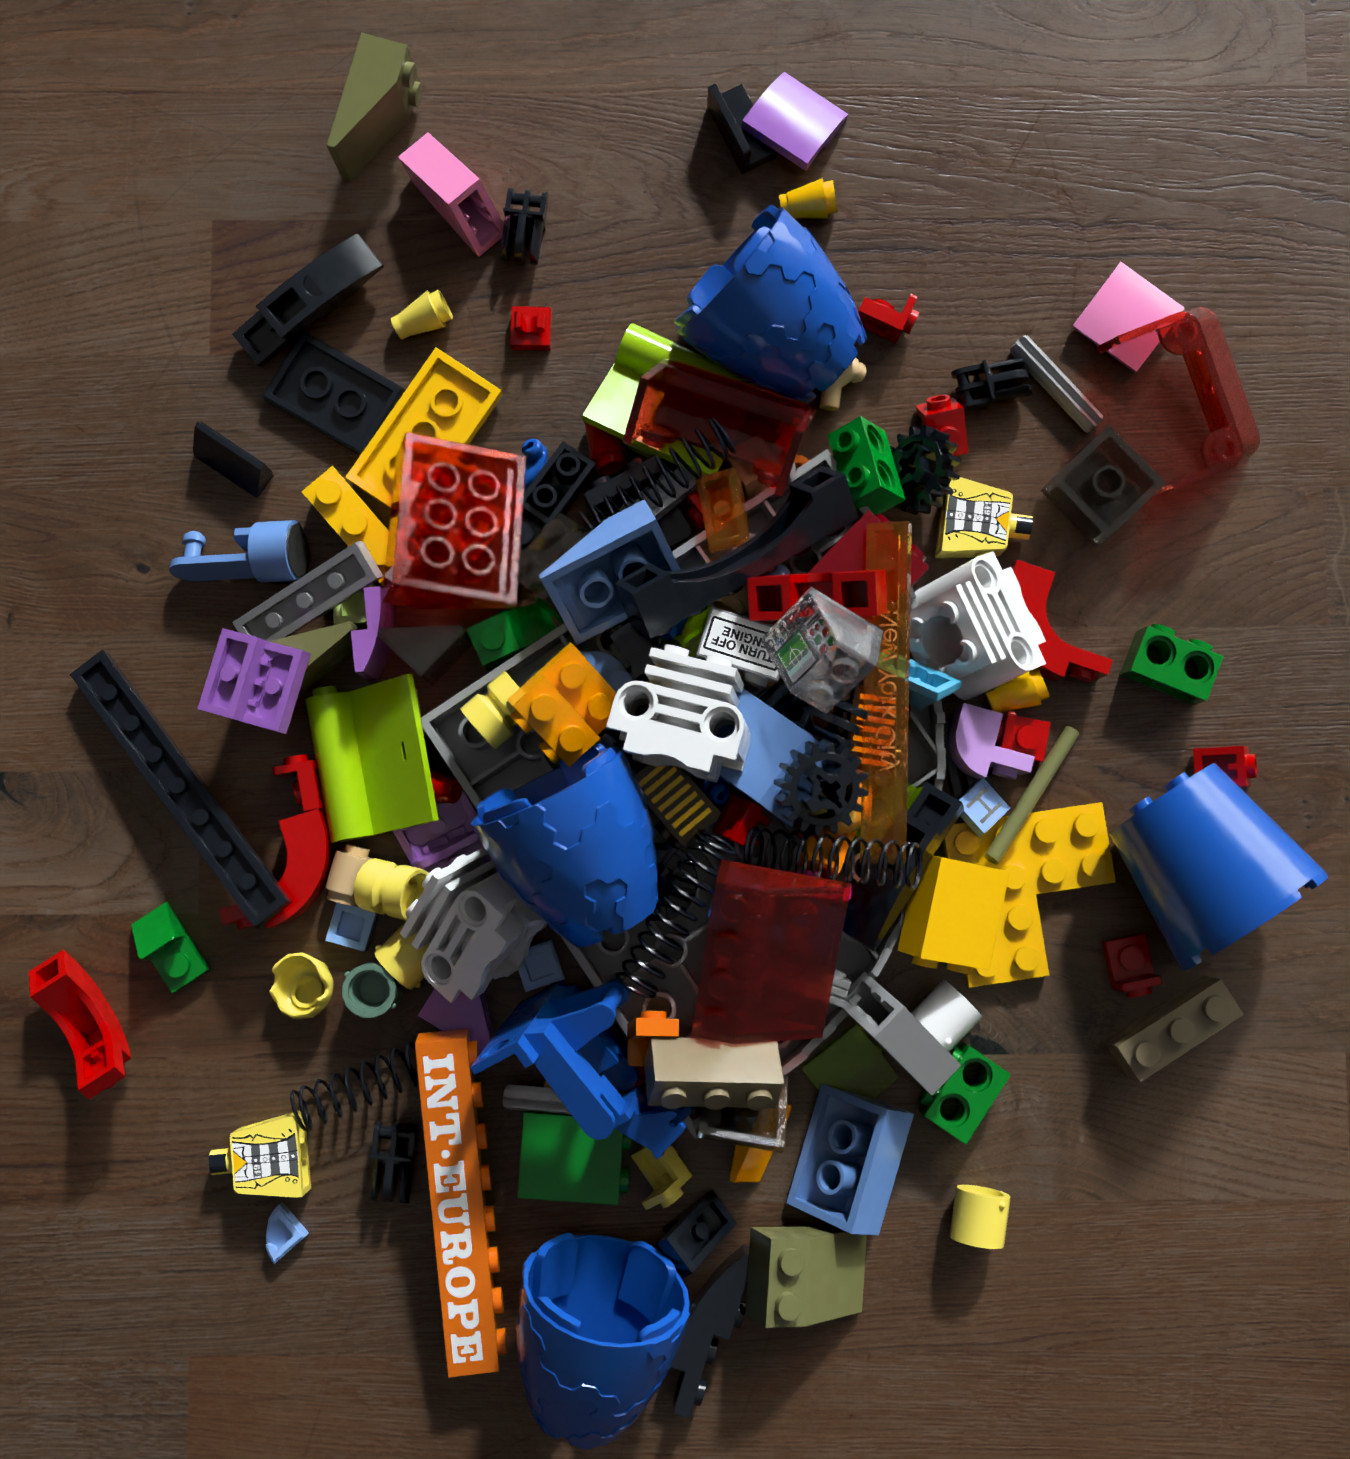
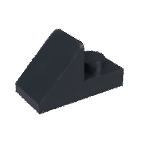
M711 1190L667 1223L663 1228L665 1236L657 1244L667 1258L673 1262L681 1277L684 1278L693 1274L737 1222L714 1191Z

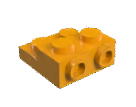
M570 642L507 700L516 709L510 716L522 730L528 734L534 729L543 738L544 741L538 747L554 764H557L562 759L570 767L601 739L598 734L607 726L616 692L575 645Z

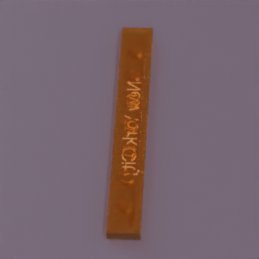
M908 521L867 523L866 570L886 569L888 612L878 616H865L863 709L869 715L867 721L863 719L862 771L868 774V778L862 781V788L869 791L868 796L861 797V806L863 808L861 812V837L867 844L873 839L878 838L883 843V846L890 840H895L900 848L906 843L912 544V524ZM860 841V863H861V859H862V856H863V853H864V850H865L864 844H863L861 841ZM873 843L869 849L871 864H878L881 848L878 843ZM890 844L886 850L887 864H895L898 851L894 844ZM906 847L902 853L903 865L906 863Z

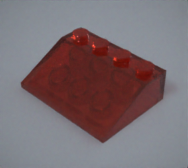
M406 432L396 454L383 603L419 609L514 608L517 605L526 456Z
M722 860L715 882L691 1036L731 1044L822 1038L852 883Z

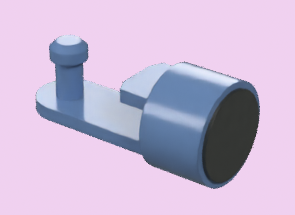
M296 520L256 522L252 527L235 528V542L248 553L201 556V549L205 547L206 538L198 531H189L183 535L182 543L185 545L184 557L172 559L169 566V572L173 576L187 581L256 578L260 583L297 581L307 571L309 560L308 543L301 524Z

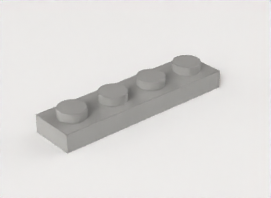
M355 542L232 623L239 633L255 636L266 641L288 637L384 576L364 542Z

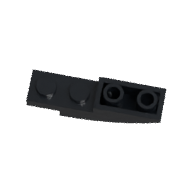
M356 234L322 254L276 288L256 305L259 311L232 335L255 364L263 367L320 316L326 318L379 272L384 265L362 237Z
M562 441L516 503L517 509L472 567L470 576L504 598L523 571H528L577 499L596 467V463Z
M926 783L908 811L904 812L901 810L881 841L883 846L890 840H895L900 848L906 842H917L922 850L923 871L965 809L963 802ZM890 844L886 850L887 875L885 883L881 887L876 882L877 864L881 853V848L878 846L871 858V871L868 882L863 885L859 880L845 909L839 930L872 951H875L917 889L916 887L914 890H910L905 880L906 857L911 846L905 847L902 853L903 878L900 887L897 889L893 885V869L898 854L896 846ZM912 852L909 867L911 886L914 885L916 873L914 852ZM883 860L881 866L880 879L882 878L883 873ZM898 866V872H897V882H898V877H899V866Z
M742 1245L726 1258L710 1275L689 1306L690 1316L685 1333L671 1365V1368L681 1370L673 1398V1414L690 1418L693 1405L701 1406L707 1380L701 1379L705 1363L713 1364L719 1339L713 1338V1335L730 1340L733 1327L740 1328L742 1325L746 1303L741 1302L744 1288L747 1286L749 1246Z

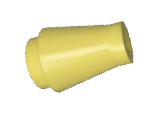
M427 290L398 315L392 317L391 322L396 333L403 340L409 336L446 327V322L453 319V315L439 290L432 293Z

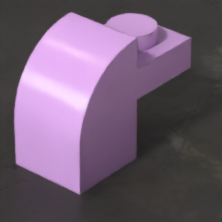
M962 703L955 707L948 734L949 751L958 768L966 775L977 780L987 777L989 767H993L992 774L1016 780L1017 774L1031 773L1034 756L995 746L1003 714Z

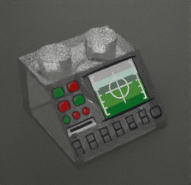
M810 587L763 636L762 644L790 693L827 714L877 667L883 630Z

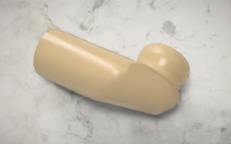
M855 358L842 375L827 390L821 393L819 407L828 411H837L839 409L842 388L850 382H861L865 378V364Z

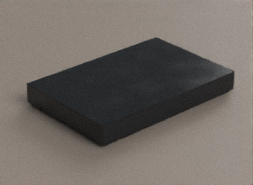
M303 331L262 398L267 403L356 454L361 455L401 398L405 389Z

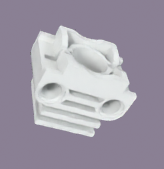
M994 551L977 556L916 590L915 599L918 606L895 618L914 660L962 680L961 689L955 691L954 694L963 700L981 695L1046 664L1038 645L1046 642L1043 633L1024 602L1020 585L1012 568L1002 570Z
M666 644L664 650L651 647L649 656L656 666L646 664L644 673L652 684L644 681H631L619 688L615 695L606 727L620 731L619 740L625 741L623 750L626 753L632 754V759L639 763L654 767H679L697 778L716 783L718 782L722 767L743 772L751 734L742 713L738 710L740 701L736 692L742 693L744 683L737 668L731 667L733 662L715 655H707L706 661L689 657V650L675 645ZM649 704L648 710L643 715L635 716L637 709L641 705ZM725 725L735 726L734 732L729 737H717L721 727Z
M483 848L468 856L462 854L451 865L443 869L437 867L426 876L422 883V887L425 889L419 899L415 900L407 909L406 916L408 919L399 933L405 939L417 933L411 944L417 950L430 943L421 961L422 972L427 981L450 1003L457 999L461 991L473 1000L485 992L493 978L508 977L519 970L528 956L533 937L538 931L547 926V922L534 911H531L517 897L498 872L495 873L497 867L492 860L483 864L488 855Z

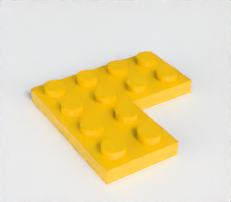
M435 347L350 469L346 479L475 564L517 509L516 503L521 498L460 458L503 396L502 390Z
M1102 802L1030 813L998 865L986 860L984 855L1009 816L1001 817L985 834L979 837L966 822L952 826L943 840L945 858L1010 872L990 970L972 968L971 975L964 974L966 987L971 988L1050 976L1036 894L1116 882Z

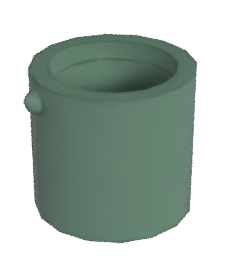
M379 961L363 964L344 974L345 981L342 985V997L345 1005L353 1014L362 1018H375L395 1009L404 993V986L393 978Z

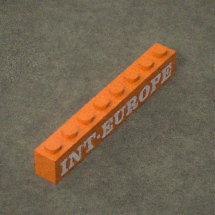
M469 1028L418 1033L415 1050L448 1378L499 1372L500 1355L508 1354L506 1328H498L497 1314L504 1313L502 1287L494 1288L493 1273L500 1272L498 1246L490 1247L489 1232L496 1231L494 1205L486 1206L485 1191L492 1190L490 1164L482 1165L481 1149L488 1148L486 1123L478 1124L477 1108L484 1107L482 1082H474L473 1072L470 1069V1066L479 1056L478 1041H470Z

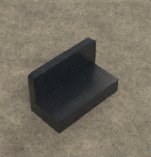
M713 84L708 87L707 109L741 173L744 174L777 158L775 150L741 128L742 120L754 106L743 85L740 84L721 94L718 86Z

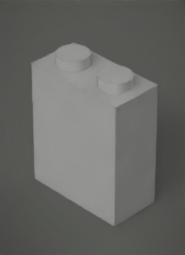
M865 971L850 986L842 1008L892 1059L932 1096L949 1080L961 1064L905 1006ZM856 992L862 998L853 1007L848 1001Z

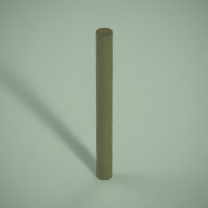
M1069 726L1064 728L985 853L984 857L986 860L995 865L1000 863L1079 737V732Z

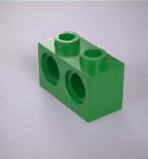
M859 416L827 435L833 457L837 462V471L844 473L856 510L859 511V508L868 506L870 511L876 516L906 500L885 430Z
M1152 624V626H1146L1136 631L1120 676L1192 705L1207 701L1224 658L1223 655L1213 652V646L1204 641L1189 639L1188 642L1174 636L1176 632L1164 625ZM1148 645H1153L1160 651L1161 660L1159 664H1154L1148 659L1146 653ZM1186 660L1196 664L1198 668L1196 679H1192L1186 674L1184 669Z
M962 1042L958 1048L954 1047L949 1052L961 1066L932 1096L923 1089L918 1099L922 1103L918 1111L955 1138L967 1144L1012 1074ZM978 1062L981 1067L980 1077L973 1083H965L963 1079L964 1068L969 1063ZM949 1097L957 1098L959 1108L956 1114L951 1117H942L940 1114L941 1103Z

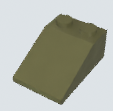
M361 32L327 142V148L342 179L351 182L410 120L413 106L418 107L421 102L423 84L419 82L417 65L413 63L409 47L406 44Z
M348 621L269 641L300 649L311 654L297 699L301 698L353 654L351 631L361 630L359 627Z
M835 1226L751 1227L745 1314L765 1328L806 1327L862 1312L867 1235L850 1234Z

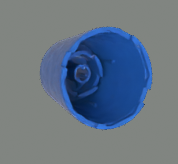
M1216 763L1207 766L1191 777H1188L1185 772L1164 785L1167 793L1155 801L1148 796L1130 808L1128 811L1132 817L1109 834L1182 971H1186L1202 961L1200 959L1202 957L1200 952L1208 948L1212 955H1215L1302 898L1298 892L1300 887L1304 886L1305 888L1310 887L1314 889L1329 877L1323 868Z

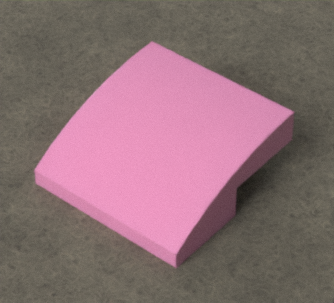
M1120 262L1073 324L1072 328L1136 373L1179 317L1184 307Z

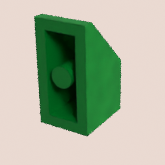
M544 601L501 612L466 628L479 659L488 672L556 629Z

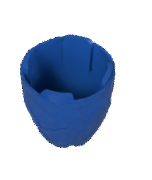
M771 204L756 216L751 225L754 231L722 266L713 265L703 274L687 295L688 309L679 314L673 322L677 325L676 331L682 336V339L727 371L774 394L795 401L810 403L817 397L812 390L814 388L822 392L827 390L857 356L858 352L854 343L857 342L862 346L867 339V335L850 292L815 238L806 227H802L783 207L777 209Z
M595 743L570 767L561 759L559 767L514 791L509 788L497 790L477 805V816L470 823L486 852L497 867V872L511 890L531 911H534L547 922L548 927L575 947H586L604 940L602 932L610 931L612 934H620L629 930L651 915L658 902L655 834L645 795L636 779L623 747L605 748L599 743Z
M567 1232L545 1242L539 1250L530 1254L523 1265L522 1282L519 1290V1310L516 1316L517 1354L527 1402L540 1429L545 1435L548 1434L552 1438L559 1439L562 1437L567 1439L572 1446L580 1447V1449H593L602 1445L606 1446L615 1441L634 1423L657 1392L680 1347L690 1316L688 1290L680 1275L676 1272L673 1262L644 1241L631 1242L612 1236L593 1234L573 1235Z

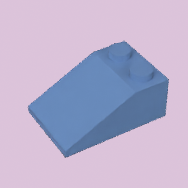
M644 499L604 520L544 570L539 577L576 645L628 619L614 585L615 582L649 563L664 571L681 569L656 518Z
M743 688L742 693L736 692L740 701L738 710L742 713L751 734L743 772L722 767L719 777L750 801L764 808V811L774 819L792 827L794 820L789 821L781 815L786 806H781L774 800V797L783 793L782 788L773 784L775 779L784 778L785 772L780 769L779 764L786 763L791 765L794 760L791 757L790 751L794 749L802 754L805 753V742H813L818 747L821 742ZM725 725L721 727L717 737H729L734 732L735 726ZM822 760L815 764L818 767H823L827 762L833 764L834 761Z

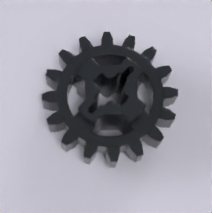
M923 425L921 429L914 426L910 427L909 437L903 434L897 435L899 445L896 448L890 446L906 500L895 505V508L913 515H917L918 512L930 514L931 505L939 508L943 506L941 496L944 493L948 495L954 493L949 484L951 480L955 481L960 478V475L953 472V469L961 463V458L952 455L958 446L956 443L948 441L949 434Z
M822 739L819 747L817 744L807 741L805 742V753L802 754L794 749L790 751L791 757L794 760L791 765L786 763L779 764L780 769L785 772L784 778L775 779L773 784L782 788L783 793L774 797V800L781 806H786L781 815L789 821L794 820V827L803 832L808 828L809 832L816 836L821 835L823 827L828 832L836 834L839 821L850 826L852 820L849 813L852 810L856 812L863 811L862 806L857 803L858 797L868 796L869 791L860 787V782L867 779L868 774L861 770H855L862 761L859 757L852 754L849 755V748L840 744L834 747L833 742ZM822 760L834 761L833 764L827 762L823 767H818L815 764ZM819 809H826L827 811L817 815L808 814L810 811L816 813Z

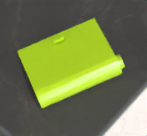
M631 323L621 340L615 363L583 413L581 421L675 464L668 451V448L672 447L687 465L698 474L690 455L681 441L682 437L686 438L694 449L712 465L694 431L695 428H698L709 442L725 456L716 435L708 423V418L714 417L734 443L749 413L757 415L766 393L760 391L761 387L743 380L709 358ZM709 448L715 461L714 470L706 467L696 456L695 458L701 468L702 477L713 482L724 460Z
M405 674L349 692H337L336 686L313 689V696L306 698L305 702L330 843L366 838L438 821V812L413 674Z

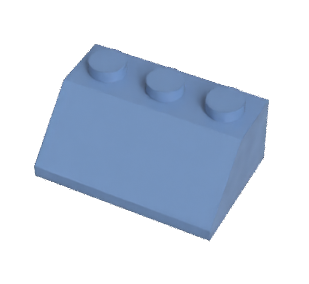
M822 1083L786 1203L850 1234L879 1236L914 1114L883 1101Z

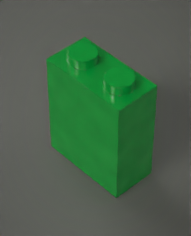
M525 1111L518 1198L618 1205L619 1194L628 1193L629 1167H621L622 1150H631V1138L614 1128L611 1135L601 1140L593 1139L586 1135L572 1115Z

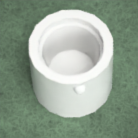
M944 979L911 1012L948 1052L982 1019V1015Z

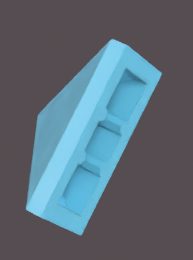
M892 652V654H896L897 658L884 661V659L893 657L892 655H886L869 663L868 671L879 680L887 677L879 672V669L889 675H897V677L887 678L883 683L894 682L897 685V692L906 693L905 699L920 711L961 689L962 680L895 652ZM888 684V685H887L888 687H890L892 690L895 691V686H894V685H892V684Z

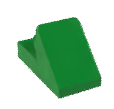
M168 902L163 903L131 924L139 959L141 961L148 959L152 961L172 993L180 991L211 970Z

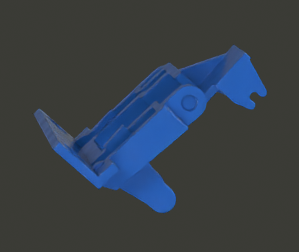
M617 979L584 991H580L576 985L567 986L561 980L518 1003L470 1066L475 1075L515 1054L525 1068L535 1064L587 1136L597 1140L605 1139L611 1135L615 1128L651 1150L656 1159L662 1157L665 1150L684 1132L686 1124L683 1121L693 1110V1107L668 1109L663 1106H648L647 1098L639 1086L633 1088L639 1079L638 1068L627 1065V1048L610 1028L616 1019L617 1008L623 1005L630 995V990L621 985ZM617 1090H619V1091H628V1092H626V1093L620 1095Z

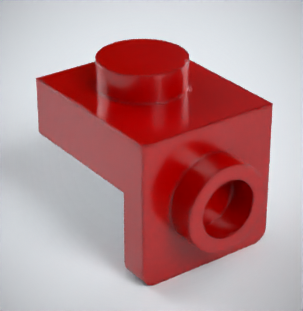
M936 395L926 399V403L916 405V413L922 419V426L927 425L949 434L948 441L957 444L958 448L952 454L953 456L969 453L964 407L957 400L950 398L949 395Z

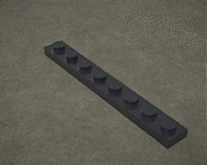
M101 650L70 674L72 679L255 928L260 929L293 903L109 653Z

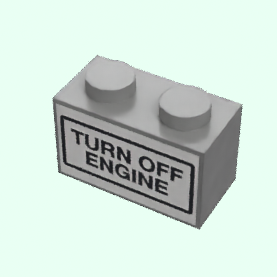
M712 606L696 658L705 661L707 655L726 658L733 662L731 667L737 668L739 673L744 674L742 681L766 688L768 682L776 684L782 665L778 663L779 660L774 654L793 632L786 630L788 635L784 639L779 627L760 621H749L747 617ZM775 632L782 641L778 646L772 637ZM769 639H771V640L773 641V643L770 641V642L767 644V646H768V648H767V647H766V642H767Z

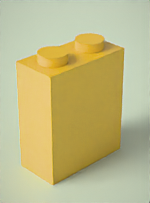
M933 855L921 873V883L907 902L897 951L912 955V963L923 967L937 969L938 962L947 963V970L971 975L972 968L990 970L1010 872Z

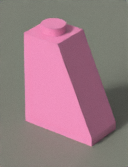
M429 132L398 156L413 184L478 257L502 238L504 223L481 180Z

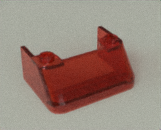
M1195 307L1174 313L1118 335L1097 346L1098 353L1101 354L1157 332L1159 341L1167 352L1174 355H1183L1210 433L1203 439L1200 448L1204 467L1148 488L1150 496L1172 492L1231 469L1254 455L1260 444V435L1219 319L1212 310L1206 307Z
M663 359L640 377L622 442L630 445L641 436L643 443L655 448H665L666 444L675 443L677 440L681 441L682 437H684L691 445L704 449L694 431L695 428H698L709 442L725 456L716 435L708 423V418L714 417L727 433L737 450L736 454H734L727 448L728 458L752 465V472L758 475L757 481L765 486L776 488L774 494L783 497L792 481L817 411L800 401L688 363Z

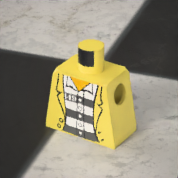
M961 477L959 480H951L949 486L954 493L952 495L945 493L942 495L943 506L940 510L935 558H972L993 551L995 556H1000L1007 549L1008 538L1029 540L1032 532L1033 517L1011 514L1012 493Z
M297 1111L303 1125L305 1126L301 1116V1112ZM293 1112L238 1128L230 1133V1148L210 1151L211 1175L232 1173L234 1191L237 1194L303 1197L311 1189L307 1132L301 1129Z

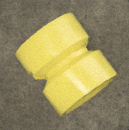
M505 670L487 685L488 693L485 696L477 694L460 708L466 718L495 750L513 736V727L518 725L510 716L516 709L507 699L520 687Z
M377 858L370 859L363 864L357 873L353 893L355 902L360 909L381 915L387 914L390 917L407 921L406 911L421 896L425 889L422 887V883L429 873L416 867L407 865L397 866L394 862Z

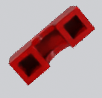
M886 569L764 575L747 578L749 621L795 619L792 615L795 611L802 618L804 615L799 607L803 603L809 612L806 617H811L816 613V610H819L821 616H834V618L878 616L888 612ZM812 600L816 605L813 610L809 606Z

